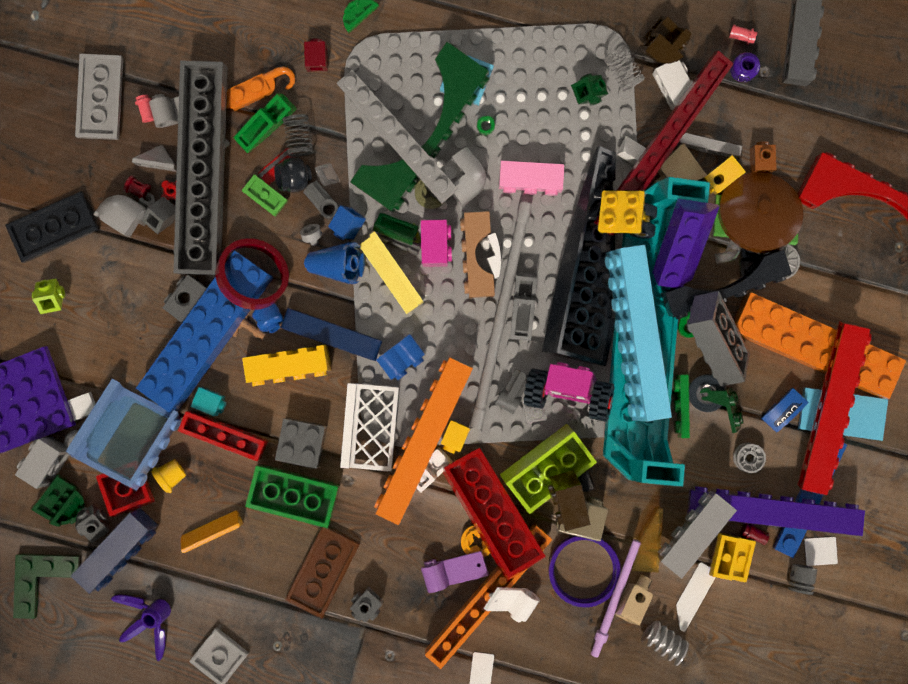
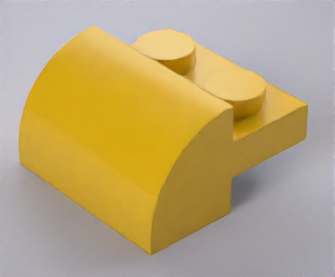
M718 533L709 575L731 581L747 582L756 541L726 533Z

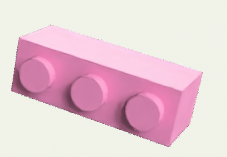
M501 161L499 189H503L504 193H516V190H522L524 194L534 195L539 191L545 192V195L557 196L563 190L564 164Z

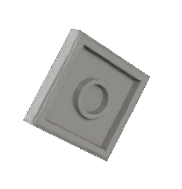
M216 627L189 662L215 683L225 684L249 652Z

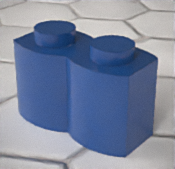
M409 334L376 360L391 380L394 378L399 380L407 374L406 369L413 365L415 368L424 361L422 357L426 354L411 334Z

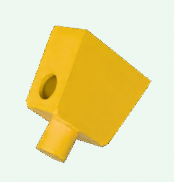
M732 155L703 178L705 182L710 183L709 195L712 192L715 195L746 171ZM717 176L721 178V183L719 184L714 182V178Z

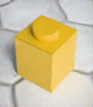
M450 420L441 444L444 445L443 449L455 454V451L460 452L470 428Z

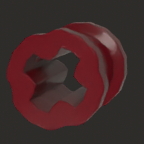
M133 175L126 180L123 192H130L138 196L139 199L142 197L144 200L146 194L151 191L150 184H144L136 180V177Z

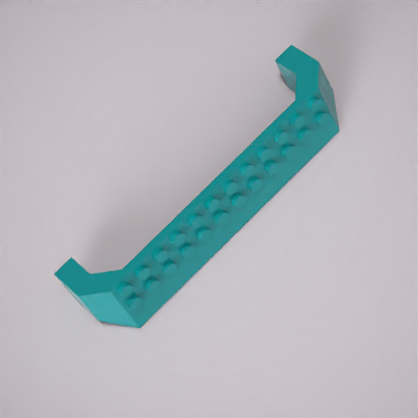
M667 177L656 182L644 191V203L657 207V217L650 220V223L656 227L654 237L643 239L633 237L630 233H623L622 248L645 245L670 405L678 319L668 316L660 293L672 287L658 286L652 271L677 199L708 203L710 188L709 182ZM614 326L609 383H613L615 389L611 413L605 424L603 456L628 480L683 487L685 464L673 463L667 441L669 418L645 422L634 421L629 416V397L625 393L626 377L621 369L623 358L618 349L620 339L619 333Z

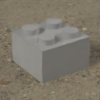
M54 437L34 440L29 446L28 450L30 452L27 457H24L18 463V471L15 476L36 489L48 486L70 456L66 452L65 444Z

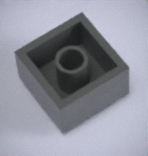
M284 418L275 460L317 469L320 466L327 426Z

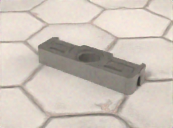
M685 133L676 145L680 146L684 143L687 148L729 158L733 155L736 160L740 158L742 146L688 133Z

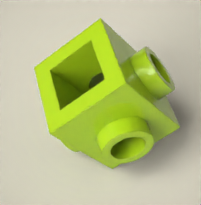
M57 279L36 282L35 289L32 292V299L40 314L60 311L63 298H65L63 286L59 285Z

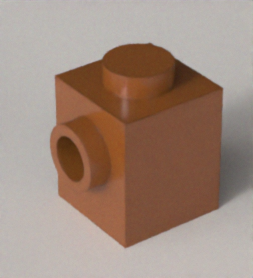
M763 141L757 142L756 145L750 148V173H772L776 170V145H769V142Z

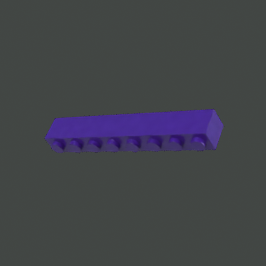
M695 486V490H689L687 514L691 509H697L700 505L698 500L705 492L707 494L710 493L707 487ZM716 489V492H714L737 510L729 521L863 536L865 510L859 509L857 504L845 503V507L837 506V502L824 501V504H815V500L802 498V502L793 501L794 497L780 496L779 500L772 499L770 494L759 493V497L750 496V492L738 491L737 495L729 494V490Z

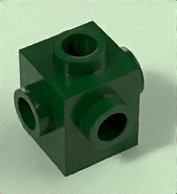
M592 73L580 77L578 82L571 85L578 105L589 103L590 106L602 102L601 98L608 95L606 83L602 75L592 76Z

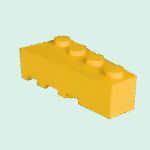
M326 345L242 358L246 383H252V386L265 385V380L272 379L273 383L285 382V377L293 376L294 380L305 379L306 374L314 373V377L327 375L326 371H331L329 350Z

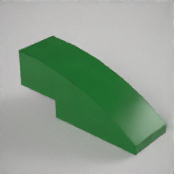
M276 94L264 108H260L233 138L249 153L284 123V117L292 115L297 108L284 94Z

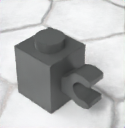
M147 193L145 200L142 197L139 199L138 203L147 208L142 222L155 233L159 234L174 223L176 207L165 197L155 202V197Z

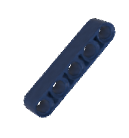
M287 308L281 328L373 361H376L382 341L290 308Z

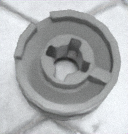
M749 442L742 443L735 448L733 461L740 470L756 473L765 465L766 454L759 445ZM748 454L753 455V457H751L750 462L746 460V456Z

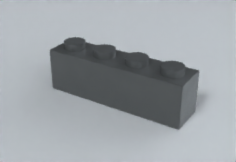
M793 0L791 2L782 83L807 86L816 78L817 68L814 66L815 60H817L819 55L817 40L822 32V27L819 26V23L824 14L822 0Z

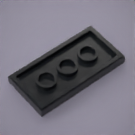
M82 191L5 225L21 263L31 261L100 230Z

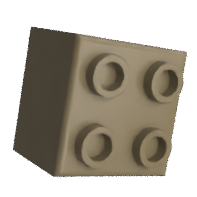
M589 497L588 500H585L591 525L565 531L563 525H558L556 520L555 525L559 532L601 541L608 509L603 505L604 502L601 499Z

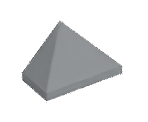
M163 145L138 155L132 160L137 166L177 172L176 163Z

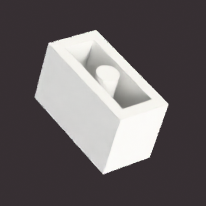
M680 60L671 64L666 63L656 68L652 74L671 110L676 107L693 83V80H690L687 75L686 65L684 62H680Z

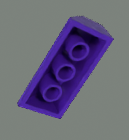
M677 199L652 271L658 286L679 288L693 280L718 213L719 204Z

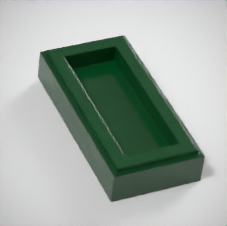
M380 212L373 227V231L409 245L413 244L419 230V226Z

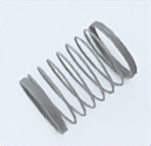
M623 46L609 54L604 59V62L608 64L625 52L628 53L620 58L621 60L632 55H628L627 47ZM629 58L628 60L622 62L619 65L622 66L624 63L632 59ZM631 62L630 64H628L627 66H625V67H623V68L625 69V68H627L629 65L634 64V63ZM637 68L633 73L627 75V76L624 77V78L627 79V78L630 77L632 74L638 72V71H637L638 68ZM638 74L620 86L622 87V92L639 84L645 79V76Z

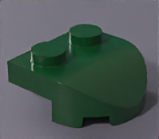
M56 474L31 506V510L49 520V524L60 527L61 525L76 522L78 512L84 508V499L81 490L75 484Z

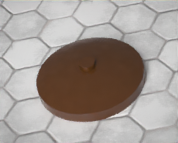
M753 172L740 176L726 187L719 201L718 218L723 231L736 245L752 252L769 253L787 246L798 234L803 223V206L796 191L786 181L769 173Z

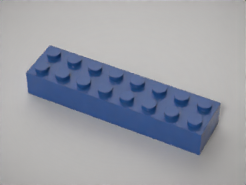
M235 250L225 263V275L228 282L238 293L245 297L259 299L273 279L271 275ZM215 277L136 389L167 412L172 413L173 410L178 412L240 326L242 320L250 312V309L239 307L229 301L220 291Z

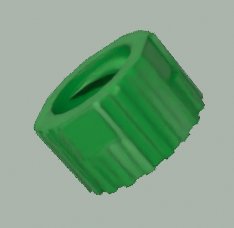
M482 116L478 119L476 128L481 135L487 136L494 132L495 121L491 116ZM485 121L491 125L488 130H483L481 124Z

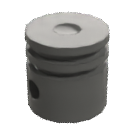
M792 564L791 581H789L790 586H788V589L802 594L813 595L814 591L812 590L815 588L813 584L816 583L818 569L801 564Z

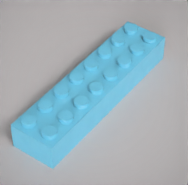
M645 245L625 247L607 252L605 265L609 269L610 274L608 285L613 293L612 309L615 311L617 319L615 320V329L619 333L620 339L618 349L623 358L621 369L626 377L625 393L629 397V416L634 421L645 422L671 418Z

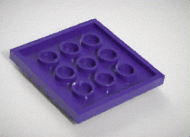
M48 346L41 347L0 364V453L76 425Z

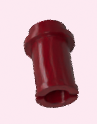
M745 523L741 529V535L745 539L750 538L762 545H766L769 540L770 533L754 527L752 523Z

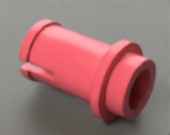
M734 24L729 34V38L744 41L746 45H749V43L754 44L757 32L753 28L749 30Z
M148 95L136 97L135 105L139 107L142 123L154 121L149 105L151 98Z

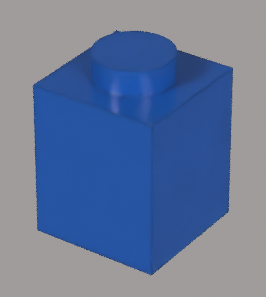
M340 205L328 227L334 231L333 234L341 240H354L366 218L352 207Z

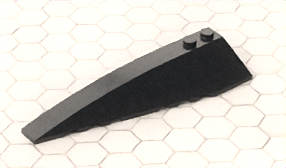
M597 146L569 230L555 286L542 352L606 367L615 318H611L612 290H610L608 285L610 274L609 269L605 265V258L607 252L615 250V233L613 235L600 233L598 225L594 222L600 215L602 192L614 191L613 181L616 180V152Z

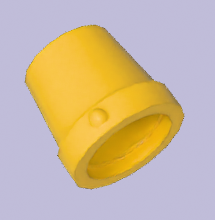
M175 459L159 468L154 467L151 471L155 480L166 493H171L173 487L186 476L185 471Z

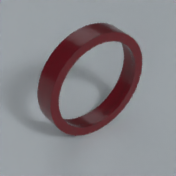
M246 238L237 240L225 248L217 261L215 277L220 291L229 301L245 309L259 310L273 305L281 297L288 285L289 271L285 259L276 248L264 241ZM239 248H253L267 254L276 263L280 271L281 285L278 291L263 299L248 298L238 293L230 285L225 275V261L230 252Z

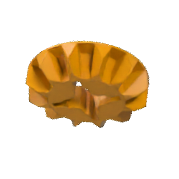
M474 526L468 527L461 537L463 551L466 554L482 551L484 557L489 555L490 552L483 540L481 541L483 549L477 544L472 545L474 542L472 534L478 538L481 537Z

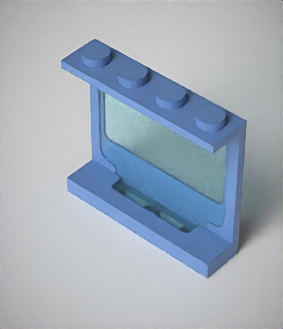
M112 379L66 452L78 461L137 491L139 486L142 487L146 482L147 473L150 468H154L157 464L158 455L161 450L168 446L170 442L169 437L173 431L179 428L181 416L175 410L172 413L167 412L159 405L123 388L120 382Z

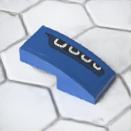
M791 388L778 403H774L761 419L777 433L809 402L794 388Z

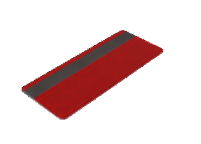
M286 148L258 172L267 185H270L275 180V164L291 157L288 156L287 150L289 148Z

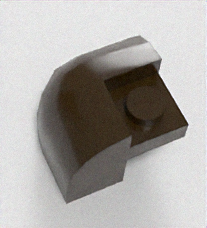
M661 15L643 37L645 43L641 44L639 49L656 62L671 64L684 57L680 51L688 44L692 33L687 28H681L676 25L668 16Z

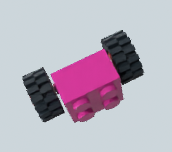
M557 362L556 365L550 364L549 371L531 369L529 377H527V384L525 385L524 405L543 409L549 394L551 397L587 403L590 407V419L607 422L612 409L615 387L613 383L597 381L593 372H590V368L578 366L577 369L569 368V364Z

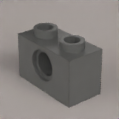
M191 275L183 276L176 285L178 288L174 293H170L165 298V305L162 307L181 323H183L207 289L205 285ZM184 293L190 295V300L186 304H183L181 301Z

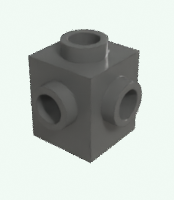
M93 504L78 512L75 528L81 536L84 535L93 543L109 532V520L106 513L102 509L98 510Z
M368 586L362 594L358 591L350 600L353 603L350 607V610H352L351 614L358 621L362 620L365 623L369 619L373 621L381 612L379 608L384 600Z

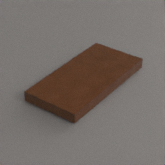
M321 527L285 601L322 619L360 542L330 527Z

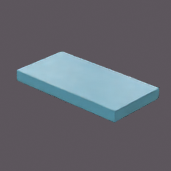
M803 388L802 397L809 403L800 411L798 429L811 431L822 390ZM854 395L855 403L850 408L848 414L850 417L849 426L847 429H844L843 435L883 441L888 399Z

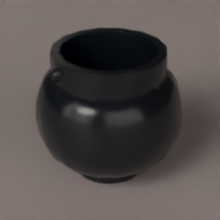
M290 157L284 159L281 163L275 164L274 175L280 191L290 193L301 192L307 187L308 181L312 179L310 166L308 164L305 165L304 161L300 158Z

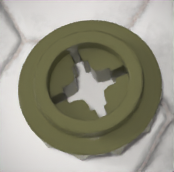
M420 179L415 187L417 202L426 209H436L442 206L445 202L441 203L435 197L430 196L425 199L428 192L425 187L426 185Z

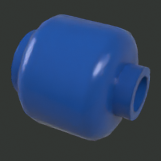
M275 303L267 308L254 310L252 314L257 327L262 332L269 331V333H274L280 329V324L283 322V316Z

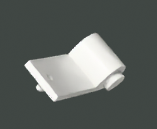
M497 587L494 593L489 594L490 599L484 609L486 611H509L511 618L515 621L526 622L540 599L526 588Z

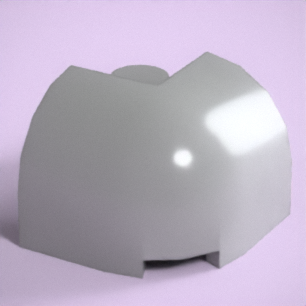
M468 147L457 152L451 157L450 161L440 168L457 187L458 190L452 196L462 208L480 194L486 181L485 169Z
M114 195L104 200L94 215L130 238L138 224L145 226L142 219L147 208L127 196Z

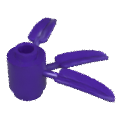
M129 595L113 596L111 600L138 609L146 608L142 618L124 631L120 636L119 642H126L146 628H155L156 660L160 661L165 650V630L161 629L160 624L170 616V605L162 599H157L151 605L144 604L142 598Z

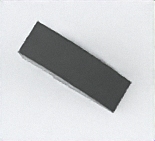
M516 272L510 339L531 341L538 279L535 273Z

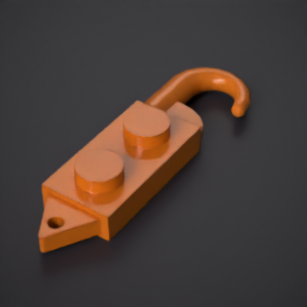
M277 67L228 89L226 109L237 111L271 95L275 90L274 78L283 74L288 75L290 78L289 84L285 87L286 90H289L295 84V74L288 67Z

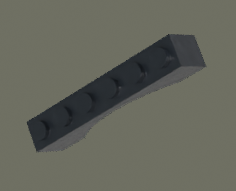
M777 250L758 256L742 277L725 287L714 290H697L681 286L660 293L668 316L681 319L688 316L690 307L693 305L694 296L719 291L724 302H727L728 297L733 295L735 298L744 296L749 289H763L767 287L766 283L782 282L786 280L785 276L792 274L785 251Z

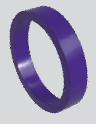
M574 535L564 539L555 547L548 564L549 579L557 595L565 602L577 607H593L609 599L614 592L621 573L619 559L607 542L603 539L596 541ZM579 540L593 541L601 545L608 552L613 565L612 578L607 588L599 595L588 599L575 598L565 593L558 585L554 574L555 561L560 551L568 544Z

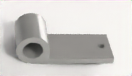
M164 94L153 96L152 100L149 101L155 126L163 128L178 124L179 96L172 99L165 97Z

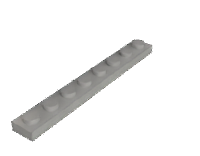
M353 70L337 82L341 90L441 203L445 202L458 190L453 182Z

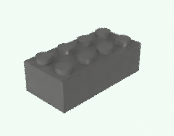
M716 291L694 296L693 305L690 307V317L687 320V328L695 337L697 347L703 352L705 362L711 367L713 377L717 379L720 386L745 382L750 352L720 292Z

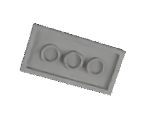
M80 54L75 137L119 140L123 76L122 56Z

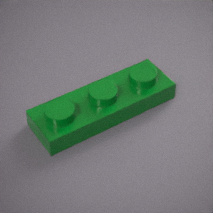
M676 375V379L673 380V390L677 392V400H674V412L677 413V421H674V432L678 438H690L689 375Z

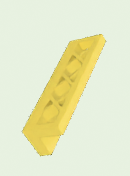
M375 231L371 233L370 238L359 244L361 250L405 313L408 314L424 302Z

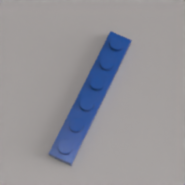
M845 443L843 445V448L839 449L837 457H839V462L847 447V444ZM800 489L795 501L802 502V498L813 499L815 504H820L824 494ZM782 527L773 548L794 558L807 530Z

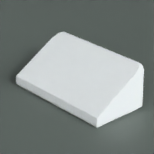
M625 136L617 155L635 165L646 148Z

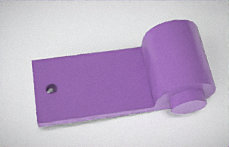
M482 551L436 562V559L428 560L421 567L428 593L443 590L449 585L489 576Z

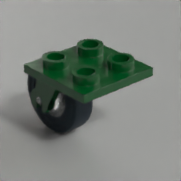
M711 374L701 375L692 381L689 386V400L691 404L702 412H713L721 406H725L732 433H737L741 428V424H744L742 412H738L736 406L739 403L737 392L733 391L732 387L720 386L717 379Z

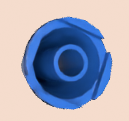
M348 242L308 253L304 260V265L309 273L347 284H357L359 282L357 281L358 277H362L364 274L365 257L364 253H360L358 248H361L358 243Z

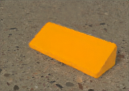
M235 510L182 535L180 538L182 553H186L241 527L243 521L239 512Z

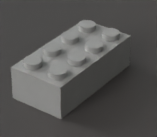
M712 491L709 494L705 492L698 500L700 505L697 509L689 511L684 518L686 520L685 524L682 527L678 526L671 534L672 540L668 544L665 542L658 550L659 560L681 579L737 511Z

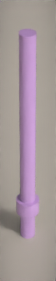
M633 539L600 630H597L595 634V643L591 651V655L594 657H599L603 644L607 642L609 627L641 544L639 540Z

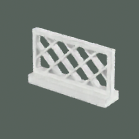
M348 383L340 468L392 471L399 387ZM361 389H370L375 397L368 403H365L360 397ZM374 390H382V391L377 394ZM384 391H394L393 401L388 405L379 397ZM377 398L385 408L375 415L368 405ZM393 404V410L391 411L388 407ZM364 408L373 416L366 424H363L359 419V412ZM385 410L392 415V421L386 426L378 419V416ZM375 419L383 429L373 436L366 426ZM358 422H359V424L362 426L359 430H358ZM390 425H391V433H390V432L388 431V429H387ZM364 428L371 439L362 446L357 440V433ZM385 430L390 436V442L383 447L376 437ZM372 440L381 449L374 456H371L364 448ZM356 443H357V444L359 445V447H360L357 451H356ZM388 446H389V454H388V452L385 450ZM361 449L369 457V460L364 464L355 463V454ZM382 451L388 457V466H380L374 460ZM372 461L374 465H369L368 463Z

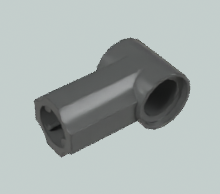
M316 180L309 184L303 193L323 217L332 221L339 209V205ZM331 205L335 206L334 213L327 215L326 208Z
M515 369L508 384L499 394L495 405L514 414L522 400L521 396L526 390L525 385L529 376Z

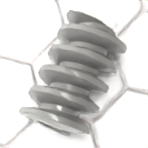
M659 621L652 622L645 629L641 637V642L648 639V647L653 643L655 644V652L662 648L661 656L669 653L668 661L676 658L674 663L676 666L683 661L688 651V641L682 640L681 636L675 635L674 631H668V628L664 625L661 626Z

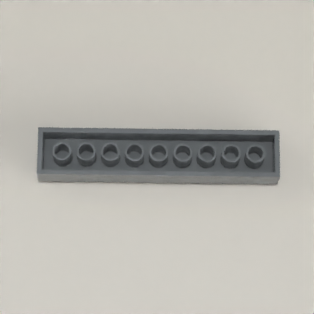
M180 61L173 271L176 274L215 275L216 264L222 254L228 67L223 62Z

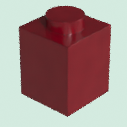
M313 38L309 39V42H304V60L307 72L328 71L327 45L325 41Z

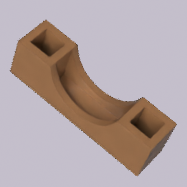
M490 212L464 213V218L460 219L461 231H465V239H462L461 243L462 252H466L467 260H463V273H468V281H464L465 294H469V299L494 297V276L484 271L478 265L475 257L478 243L491 233Z

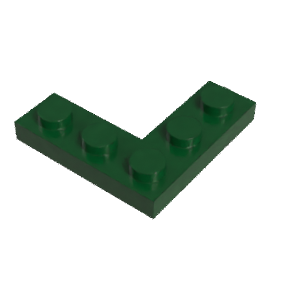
M17 554L15 558L13 618L35 619L37 617L39 577L72 578L71 575L81 565V556Z

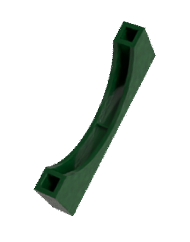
M446 42L435 58L444 84L442 113L432 135L421 146L429 157L434 159L441 151L439 146L443 140L447 142L453 134L451 129L454 124H459L464 118L466 107L468 105L471 107L478 97L476 93L479 88L484 89L490 80L488 78L489 71L448 42ZM402 159L387 165H361L350 183L394 212L395 209L399 211L405 203L403 198L407 192L412 193L417 185L415 181L418 176Z

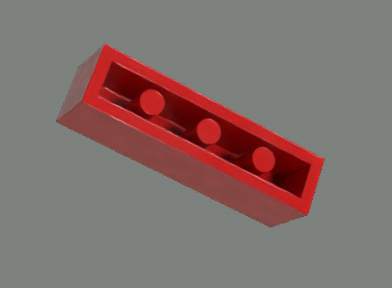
M185 411L178 429L181 433L254 461L262 459L269 441L194 411Z

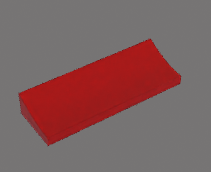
M480 448L443 468L445 478L507 582L546 557Z

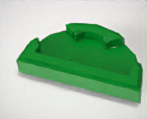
M353 0L345 8L343 16L344 27L348 34L379 7V4L374 0Z

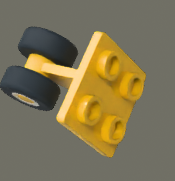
M603 191L598 231L600 233H630L633 237L643 239L652 238L655 235L656 227L650 223V220L657 217V207L644 203V191Z

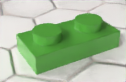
M255 174L242 189V192L275 217L288 202L286 198Z

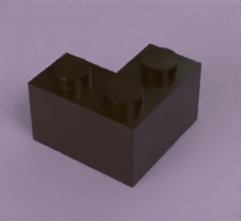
M575 471L550 476L551 484L547 486L553 504L558 505L559 511L555 512L558 525L562 524L565 531L591 525L582 486Z

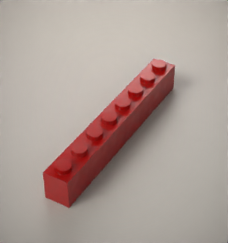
M843 322L838 324L797 484L802 490L828 495V491L833 487L834 478L832 475L834 469L836 470L839 464V457H837L839 449H842L844 445V429H847L849 426L850 417L848 414L850 408L855 403V387H858L860 384V368L864 366L866 361V354L864 352L866 346L871 341V333L868 328Z

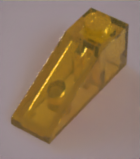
M655 506L636 538L641 544L632 566L633 571L659 573L658 550L661 546L663 509L661 507Z

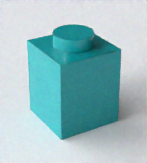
M198 387L190 407L212 416H218L225 409L226 402L224 400L226 396L205 387Z

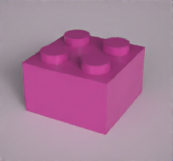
M421 220L423 267H448V261H452V247H447V240H451V225H447V220Z

